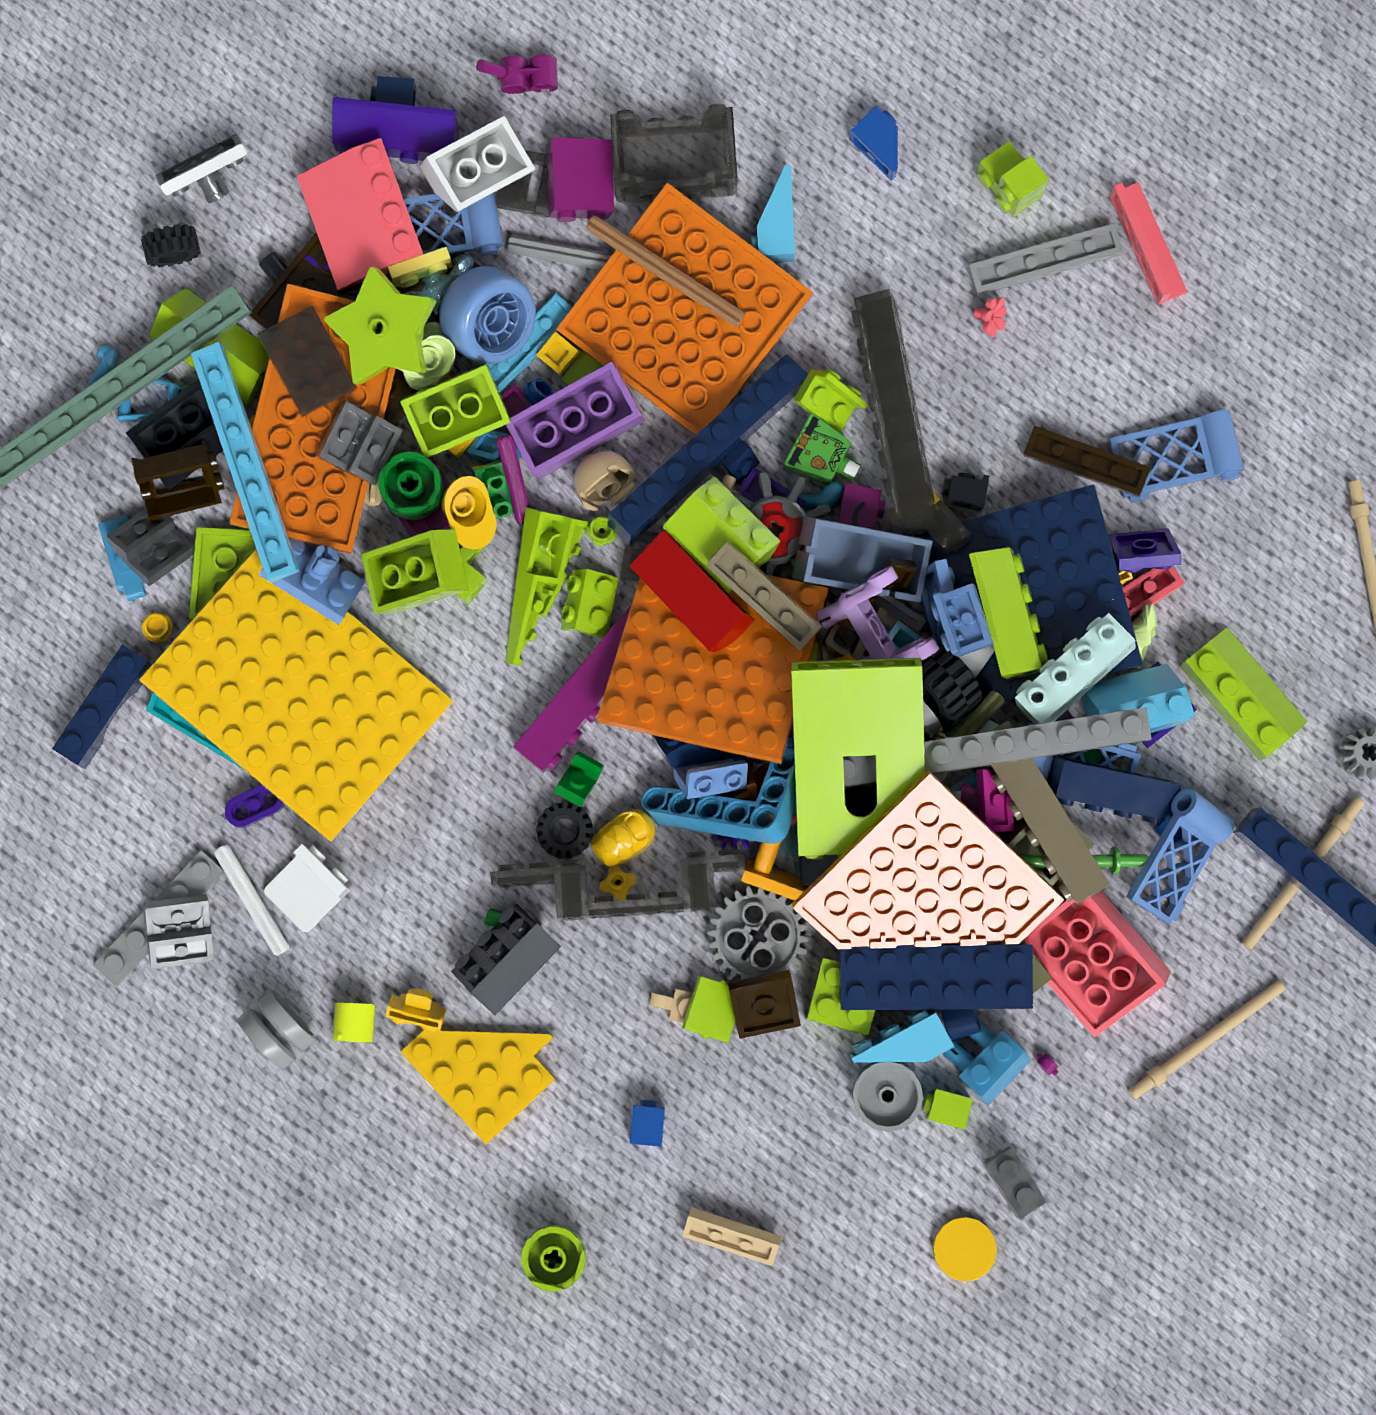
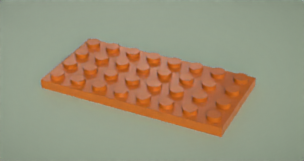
M287 284L252 432L288 538L316 546L324 545L325 548L329 546L334 550L351 554L368 482L321 460L315 455L342 401H348L372 416L377 415L384 419L396 368L389 367L361 385L354 384L352 381L349 346L324 321V318L355 301ZM237 492L229 524L250 529Z

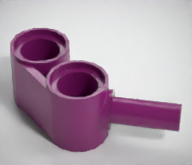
M552 55L533 56L530 58V65H527L526 58L521 56L503 57L500 59L499 64L480 59L476 64L477 71L497 76L498 80H500L501 91L506 94H519L530 91L539 93L541 89H549V92H553L558 89L557 58Z

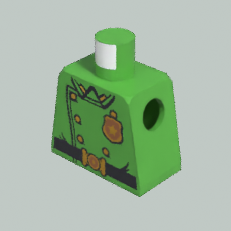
M811 413L784 463L783 470L828 485L833 481L837 473L853 481L861 464L846 457L851 442Z

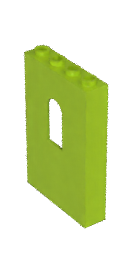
M921 658L791 662L798 856H805L807 859H821L824 855H837V857H840L925 774ZM876 755L877 805L873 812L866 816L853 815L845 806L843 756Z

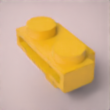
M415 988L409 989L407 995L402 993L400 997L392 995L385 1017L390 1018L396 1024L411 1023L421 1026L425 1031L435 1032L441 1030L447 1008L440 1007L441 1003L432 1001L433 995L427 990Z

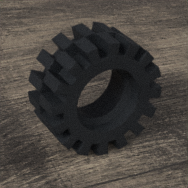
M176 224L173 227H169V225L163 226V229L156 228L153 229L154 232H147L141 239L146 263L152 267L157 265L158 267H164L165 265L170 267L173 264H183L184 261L190 262L192 258H197L201 254L196 230L193 226L188 227L186 224L182 226Z
M568 802L554 803L539 816L538 825L536 826L537 838L542 848L548 854L558 859H572V857L581 855L589 847L593 837V825L587 812L581 807ZM560 819H570L577 826V834L570 842H559L553 836V826Z

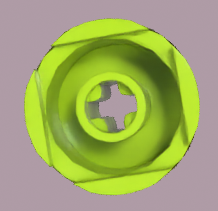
M548 1225L538 1229L526 1241L521 1254V1265L526 1277L535 1287L548 1292H558L572 1286L583 1273L587 1260L583 1240L575 1231L562 1225ZM553 1250L559 1251L558 1256L563 1258V1261L557 1262L555 1266H551L550 1259L546 1258V1254H551Z

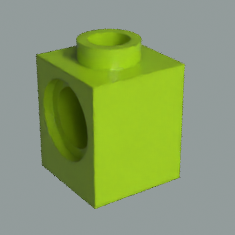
M933 1089L932 1094H926L922 1112L927 1113V1120L965 1130L973 1099Z

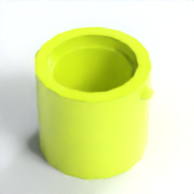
M335 1003L333 1041L374 1043L376 1005Z

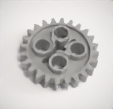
M750 886L746 888V896L742 897L736 890L734 891L736 899L734 902L726 897L723 899L727 906L725 910L719 907L715 908V911L721 917L720 919H710L709 921L717 928L707 932L708 936L714 937L716 940L710 943L708 948L718 950V953L712 957V960L722 959L723 964L719 970L721 972L729 968L731 970L730 980L737 974L741 976L740 980L785 970H790L792 975L793 973L789 965H801L796 955H806L807 951L799 946L800 943L809 942V938L801 936L800 932L808 929V925H799L798 921L802 916L799 913L794 915L792 903L788 906L785 904L786 897L781 896L777 899L775 898L776 894L773 892L765 895L762 888L758 889L757 894H753ZM751 906L758 907L762 912V920L756 924L748 922L745 918V910ZM774 913L773 921L763 934L766 942H758L747 960L743 961L741 956L753 939L752 935L749 934L750 931L757 932L768 915ZM776 924L785 925L788 929L787 939L784 941L775 940L771 935V928ZM738 932L744 936L745 945L743 948L734 950L728 946L727 938L731 933ZM765 950L770 954L771 963L767 967H759L754 963L753 956L756 951Z

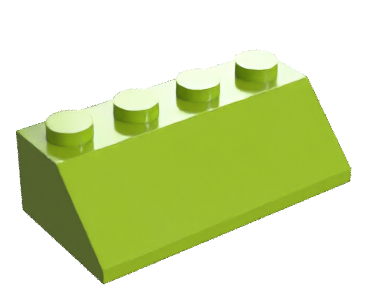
M1010 547L969 554L986 620L994 642L993 646L1001 676L1011 681L1040 673L1039 671L1044 663L1048 662V656L1044 644L1039 645L1036 633L1040 632V626L1036 614L1031 615L1028 603L1032 602V596L1028 584L1022 585L1020 573L1024 572V566L1020 554L1014 555V551Z
M1228 627L1179 666L1259 761L1267 758L1307 723L1306 719Z

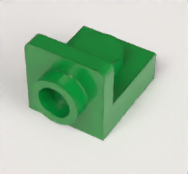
M580 751L576 752L569 768L558 782L554 793L581 807L594 789L604 765Z

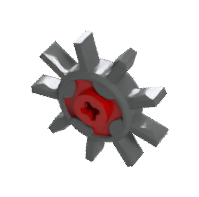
M766 472L759 474V485L763 497L753 505L748 504L740 495L731 492L765 527L770 529L771 523L777 522L778 527L784 528V532L779 533L778 539L781 542L769 561L765 563L764 573L766 575L774 576L776 565L785 563L791 564L794 569L797 550H804V545L799 544L804 516L820 519L831 512L829 505L818 506L809 512H804L796 503L805 487L806 479L801 476L793 483L791 491L786 498L773 496L771 480Z

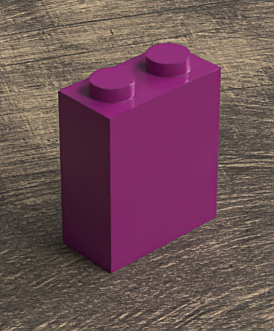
M552 137L546 146L548 217L557 218L560 222H572L576 218L589 221L595 215L606 221L614 212L612 140Z

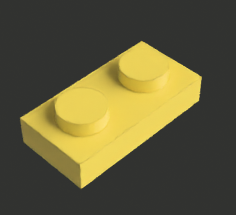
M447 247L389 266L388 268L395 287L400 285L402 287H409L416 284L420 278L429 275L431 277H438L445 274L449 268H452V262Z

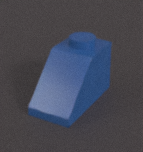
M875 106L850 130L849 140L892 181L896 177L898 169V126L896 125L895 118L888 111L884 110L882 112Z

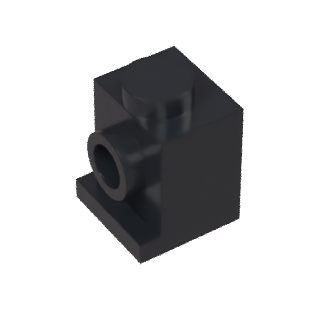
M961 472L957 476L952 475L951 478L945 477L941 495L947 496L945 505L982 511L985 506L990 476L983 475L981 480H977L975 475Z

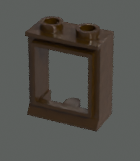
M205 440L202 441L201 445L148 458H131L137 485L139 484L142 499L145 500L149 521L222 503L219 491L225 489L221 473H214V470L219 469L214 451L208 452ZM199 468L202 469L204 479L176 485L170 490L167 488L156 490L154 479Z

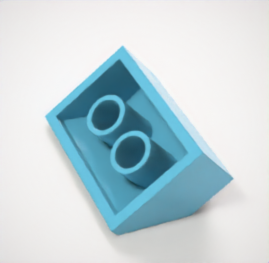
M1167 664L1097 682L1082 696L1087 716L1147 707L1151 733L1185 724L1195 717L1186 686Z

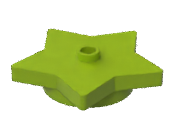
M373 266L367 272L356 301L324 318V321L349 346L352 381L358 385L365 383L389 367L416 373L426 372L421 342L424 326L436 304V299L400 294L382 271Z

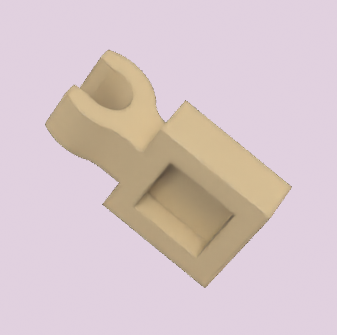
M675 989L673 998L652 993L649 1006L670 1010L668 1020L683 1023L693 993Z

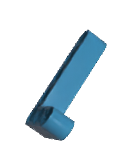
M786 748L781 764L770 762L756 802L716 795L687 799L679 789L654 786L644 792L641 799L642 806L660 825L776 844L781 842L788 834L797 809L795 752L793 749Z

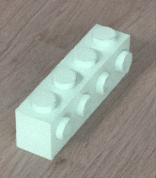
M1109 613L1103 619L1101 617L1094 619L1086 628L1088 632L1079 640L1077 638L1072 639L1064 647V654L1056 661L1051 659L1045 663L1039 671L1041 674L1033 682L1027 680L1016 691V706L1035 725L1054 722L1136 648L1135 639Z

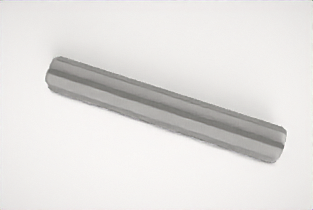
M514 235L509 237L507 250L512 254L601 270L613 255Z

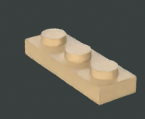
M693 1207L690 1209L682 1234L684 1238L773 1266L782 1240V1236Z

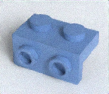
M969 584L944 594L940 592L933 594L935 603L931 604V608L937 622L941 621L944 633L941 634V639L947 652L951 651L953 655L961 657L994 645L974 584Z
M733 758L678 767L674 768V780L687 799L746 789L748 764L745 760L734 761Z

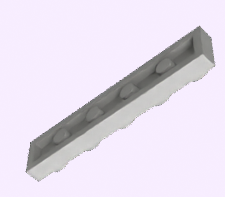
M1115 223L975 262L968 265V270L976 296L1116 257L1122 255L1124 251Z
M200 850L153 901L204 895L225 872L208 854ZM144 911L93 964L115 986H118L149 954Z

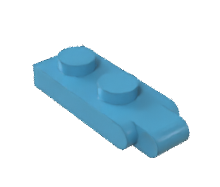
M125 515L100 523L98 526L119 592L124 590L127 600L131 601L146 596L143 585L145 583L126 565L106 540L108 534L130 520V517Z

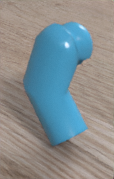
M103 345L99 348L97 358L101 362L89 380V385L115 368L119 356L114 348L111 349L108 345Z

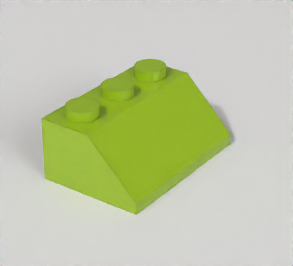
M487 363L406 396L400 401L422 453L427 458L511 423Z
M715 476L694 491L662 527L728 593L732 589L706 566L727 541H730L758 568L769 561L781 542Z

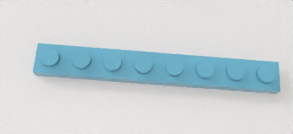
M217 342L191 353L267 581L273 583L300 572L224 347L220 342Z

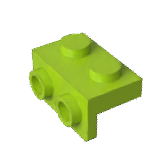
M590 569L573 570L572 575L567 581L568 595L566 605L561 611V630L577 631L604 638L609 630L619 578Z

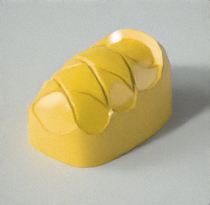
M639 808L627 810L614 817L593 836L591 847L595 855L606 867L620 866L640 855L654 842L656 834L655 822L645 810Z

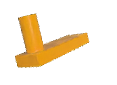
M761 842L755 861L748 859L741 881L796 900L810 885H801L799 876L772 867L781 842L776 844Z

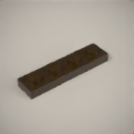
M1037 426L1033 427L1023 453L1024 457L1140 498L1151 469L1149 466Z

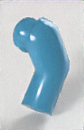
M833 481L818 494L803 493L801 498L806 502L802 508L815 509L822 505H829L830 509L833 508L843 497L844 485L839 481Z

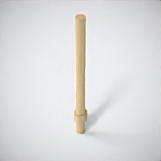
M1361 480L1348 482L1353 505L1350 506L1351 518L1355 519L1376 632V561L1368 523L1370 511L1368 503L1364 501Z
M1354 797L1341 815L1337 814L1329 824L1331 828L1312 852L1323 859L1341 835H1346L1352 827V820L1365 803L1359 798ZM1289 881L1243 939L1241 945L1249 951L1253 949L1299 890L1293 883Z
M1277 980L1160 1067L1156 1065L1146 1072L1147 1076L1128 1089L1131 1097L1136 1100L1154 1086L1158 1088L1168 1081L1166 1077L1284 992L1286 988L1283 983Z

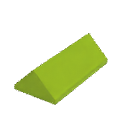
M184 288L161 304L149 336L153 340L157 339L205 305L206 302L187 288ZM235 324L202 348L217 342L223 345L243 405L247 407L263 386L271 349ZM192 356L184 360L185 363L196 370Z

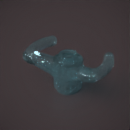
M469 254L456 256L453 259L454 269L449 275H440L439 272H435L423 279L425 285L421 287V291H409L407 293L404 290L398 291L400 294L436 299V304L432 311L435 315H439L440 305L446 290L459 275L472 268L474 259Z

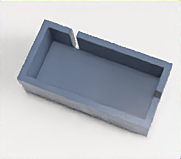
M804 516L799 544L804 545V550H797L792 578L804 582L851 590L867 582V579L879 572L888 557L911 560L915 562L918 568L904 592L883 589V592L877 595L921 602L933 541Z

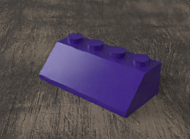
M333 97L332 143L339 154L353 147L381 138L388 157L400 158V161L403 163L416 164L418 160L424 161L427 156L459 140L460 127L455 110Z

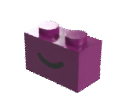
M845 483L838 522L875 529L876 519L883 518L886 500L880 499L882 490Z

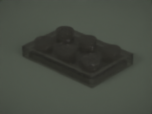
M313 306L257 333L259 341L301 418L357 390V386L353 383L350 373Z

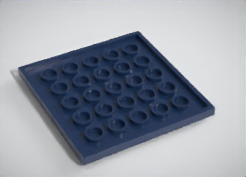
M1094 484L914 535L915 537L933 541L928 566L934 561L946 559L948 567L952 568L954 573V590L974 584L980 601L981 597L969 554L1009 547L1014 551V555L1020 554L1024 566V572L1020 573L1022 585L1028 584L1032 596V602L1028 603L1031 615L1036 614L1040 632L1036 633L1039 645L1044 644L1048 661L1051 659L1056 661L1064 654V647L1072 639L1077 638L1079 640L1088 632L1086 628L1097 617L1103 619L1109 613L1135 639L1136 648L1106 675L1143 665ZM994 651L977 675L976 680L982 693V701L991 691L995 690L1004 697V703L1015 700L1017 696L1016 691L1027 680L1033 682L1041 673L1009 681L1001 676Z

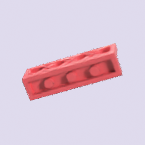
M1123 182L1115 185L1109 197L1157 305L1186 294V287L1139 182L1124 187Z

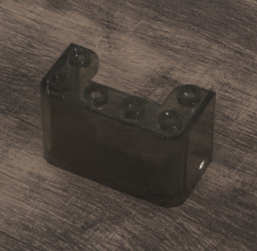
M712 104L708 106V110L702 113V119H696L693 116H682L675 121L652 118L647 122L641 123V117L632 110H620L616 114L610 115L614 186L617 202H653L666 183H669L689 199L729 197L737 193L738 175L733 107H726L724 104Z

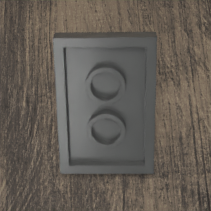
M234 134L156 174V178L165 196L172 194L173 197L186 192L189 189L188 185L196 181L203 190L207 202L212 203L230 192L227 186H225L218 169L224 166L229 169L239 165L244 161L242 157L247 155V152L237 134Z

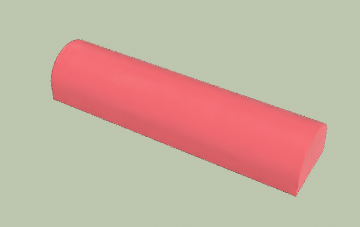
M1173 566L1169 569L1150 568L1123 586L1131 619L1143 612L1142 608L1145 607V604H1156L1184 586L1185 582Z

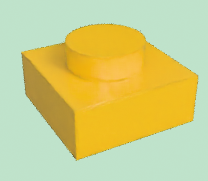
M555 331L536 356L562 376L581 352Z

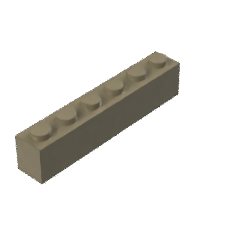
M1008 720L991 731L1010 729L1013 727ZM1027 759L991 765L996 775L991 777L1000 793L1007 791L1011 797L1012 802L1008 806L1017 821L1024 818L1029 827L1028 830L1024 831L1034 848L1040 845L1046 856L1041 858L1051 875L1056 872L1063 883L1058 887L1067 902L1074 900L1079 905L1109 887V881L1034 760Z

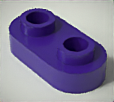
M261 784L230 799L225 807V817L233 826L246 828L280 812L285 804L277 797L273 804H266L265 797L271 794V792ZM240 807L247 808V815L244 818L237 816V810Z

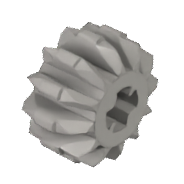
M1360 727L1356 729L1355 735L1349 733L1345 736L1348 744H1341L1339 749L1346 752L1347 755L1340 757L1339 761L1341 763L1350 762V765L1345 770L1348 774L1357 769V779L1361 780L1367 774V777L1373 780L1376 778V728L1371 727L1366 733ZM1368 747L1371 750L1369 758L1363 759V749Z

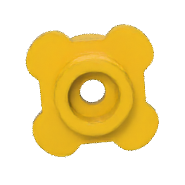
M618 865L610 867L607 878L600 882V890L603 893H609L618 901H623L628 897L631 887L636 884V876L633 873L627 874L623 872ZM620 881L621 884L617 886L615 882Z

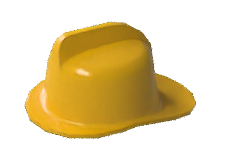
M460 477L449 485L442 498V510L448 519L450 529H455L458 543L468 549H481L491 542L495 536L497 525L486 486L476 477Z

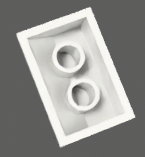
M505 116L427 156L420 166L435 194L456 212L467 208L535 171L534 165Z

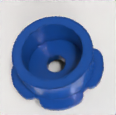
M534 379L524 387L525 398L532 406L553 394L550 385L542 379Z

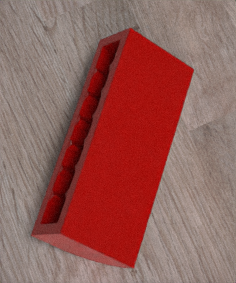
M665 530L630 565V568L709 652H717L729 646L755 621L735 598L705 571Z

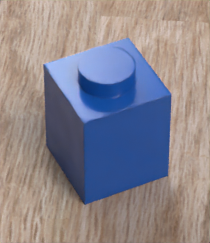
M640 1099V1106L633 1105L630 1144L662 1147L665 1108L659 1107V1101Z

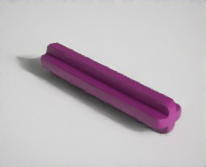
M503 435L498 437L496 442L515 519L518 524H524L526 507L530 508L513 437L511 435Z

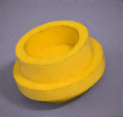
M162 612L151 613L142 623L143 635L153 643L165 642L173 633V622L169 616Z

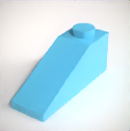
M791 165L784 166L757 224L756 236H751V246L774 263L794 262L795 258Z

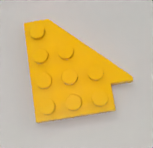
M423 1030L400 1052L485 1145L555 1080L535 1057L554 1038L551 1034L461 1031L428 1032Z

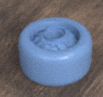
M491 266L475 267L459 275L446 290L439 310V323L442 334L452 342L456 351L481 364L501 363L516 355L528 341L536 318L535 302L526 285L505 271Z

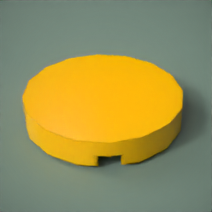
M960 1217L948 1221L939 1229L935 1235L933 1253L934 1259L942 1272L952 1279L966 1282L977 1280L988 1273L995 1262L997 1247L995 1237L986 1225L977 1219Z

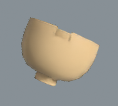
M613 451L592 452L586 455L577 467L574 474V488L586 509L598 511L601 510L598 505L611 500L610 507L624 500L635 487L633 479H637V475L622 455Z

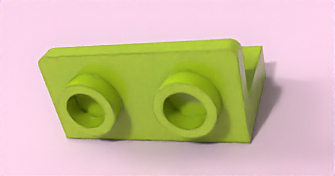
M811 369L793 401L809 414L816 415L837 432L841 433L854 409L865 410L868 404L860 398L861 393L857 389L841 383V377L830 369H825L824 371Z

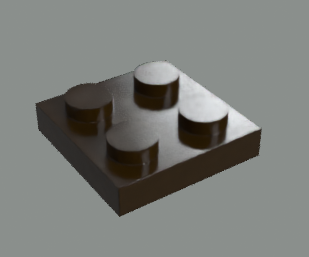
M790 970L728 982L739 1039L801 1026Z

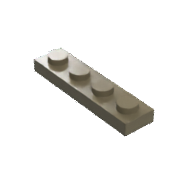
M727 541L706 564L711 571L799 651L822 627L819 622L730 541Z

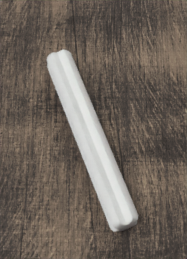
M227 844L219 847L214 851V855L274 955L279 956L289 949V944L231 847Z

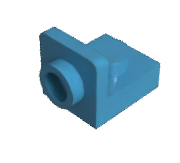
M495 430L482 434L474 439L467 453L472 459L489 464L497 459H501L496 439L508 434ZM514 441L515 448H516V452H517V456H518V460H519L521 453H520V451H519V449H518V447H517V445H516V443H515V441Z

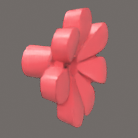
M1003 297L988 299L986 301V309L977 307L974 311V318L983 321L982 329L988 336L995 337L997 329L1003 331L1006 322L1001 319V317L1006 315L1007 311L1006 306H1003L1005 304Z

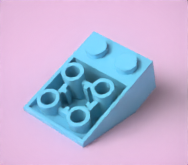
M917 1010L907 1016L909 1021L899 1026L895 1022L880 1030L879 1032L882 1036L871 1041L867 1037L852 1045L854 1051L849 1053V1056L853 1062H927L953 1048L954 1045L936 1012L933 1010Z

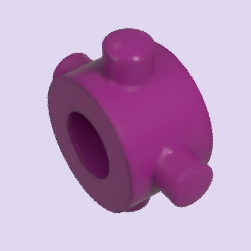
M1041 1053L1036 1055L1038 1059L1036 1063L1049 1076L1051 1074L1056 1076L1059 1073L1057 1070L1058 1065L1046 1053L1044 1055Z

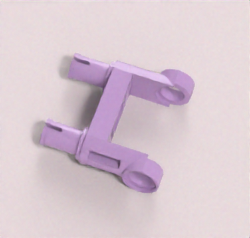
M892 566L882 569L867 579V582L841 594L838 602L818 610V620L821 621L826 618V621L822 622L821 625L827 629L848 618L870 654L861 660L921 658V660H924L939 650L933 637L927 639L922 637L897 649L868 600L883 592L882 588L898 578Z

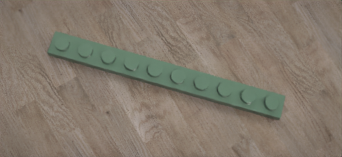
M232 285L2 447L0 449V487H5L190 357L191 353L200 350L251 314V309L236 287Z

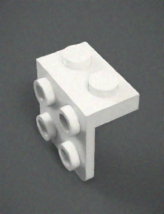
M301 844L293 852L296 857L265 887L264 893L301 931L310 932L351 890L345 885L348 879L336 867L330 870L323 863L326 857L314 845L308 848Z

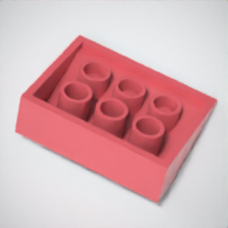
M381 138L353 147L296 176L338 291L363 283L369 268L372 266L379 268L386 275L390 273L389 266L423 255Z
M1102 891L1079 905L1074 900L1067 902L1063 896L1064 901L1023 939L1026 944H1032L1033 952L1051 973L1052 979L1047 984L1094 1038L1166 985L1171 974V970Z

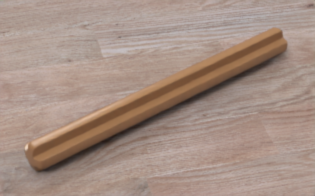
M594 215L588 221L586 229L590 233L732 326L737 327L744 319L743 311L604 220Z

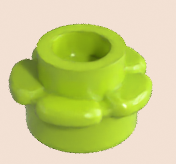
M597 516L591 520V524L587 527L588 538L592 539L593 543L597 546H605L608 542L612 543L616 539L617 534L608 526V518ZM603 528L605 533L601 534L599 530Z

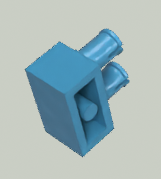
M979 1019L981 1032L970 1035V1037L984 1050L974 1058L955 1040L952 1042L954 1045L952 1049L958 1055H955L949 1049L943 1053V1056L962 1072L959 1077L965 1086L989 1106L1031 1060L1026 1051L1003 1030L996 1035Z

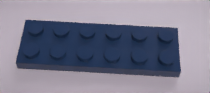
M943 944L937 947L896 945V948L860 946L851 947V949H840L841 1010L1033 1009L1032 944L970 946Z

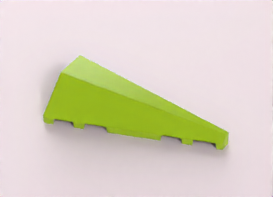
M526 507L505 662L519 666L523 663L519 657L527 641L533 642L537 634L533 630L540 616L546 617L568 576L564 573V570L571 556L579 555L582 548L578 546V543L584 531H587L591 521Z

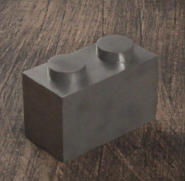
M1008 1146L982 1163L1016 1218L1022 1219L1047 1203L1012 1147Z

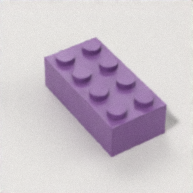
M610 362L511 417V423L506 424L531 474L540 480L645 422L646 419L620 370L613 362Z

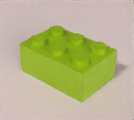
M455 529L431 530L361 554L374 614L400 613L469 590Z

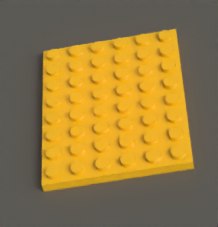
M256 549L139 680L331 843L452 704L453 700L348 611L338 625L259 576L263 566Z

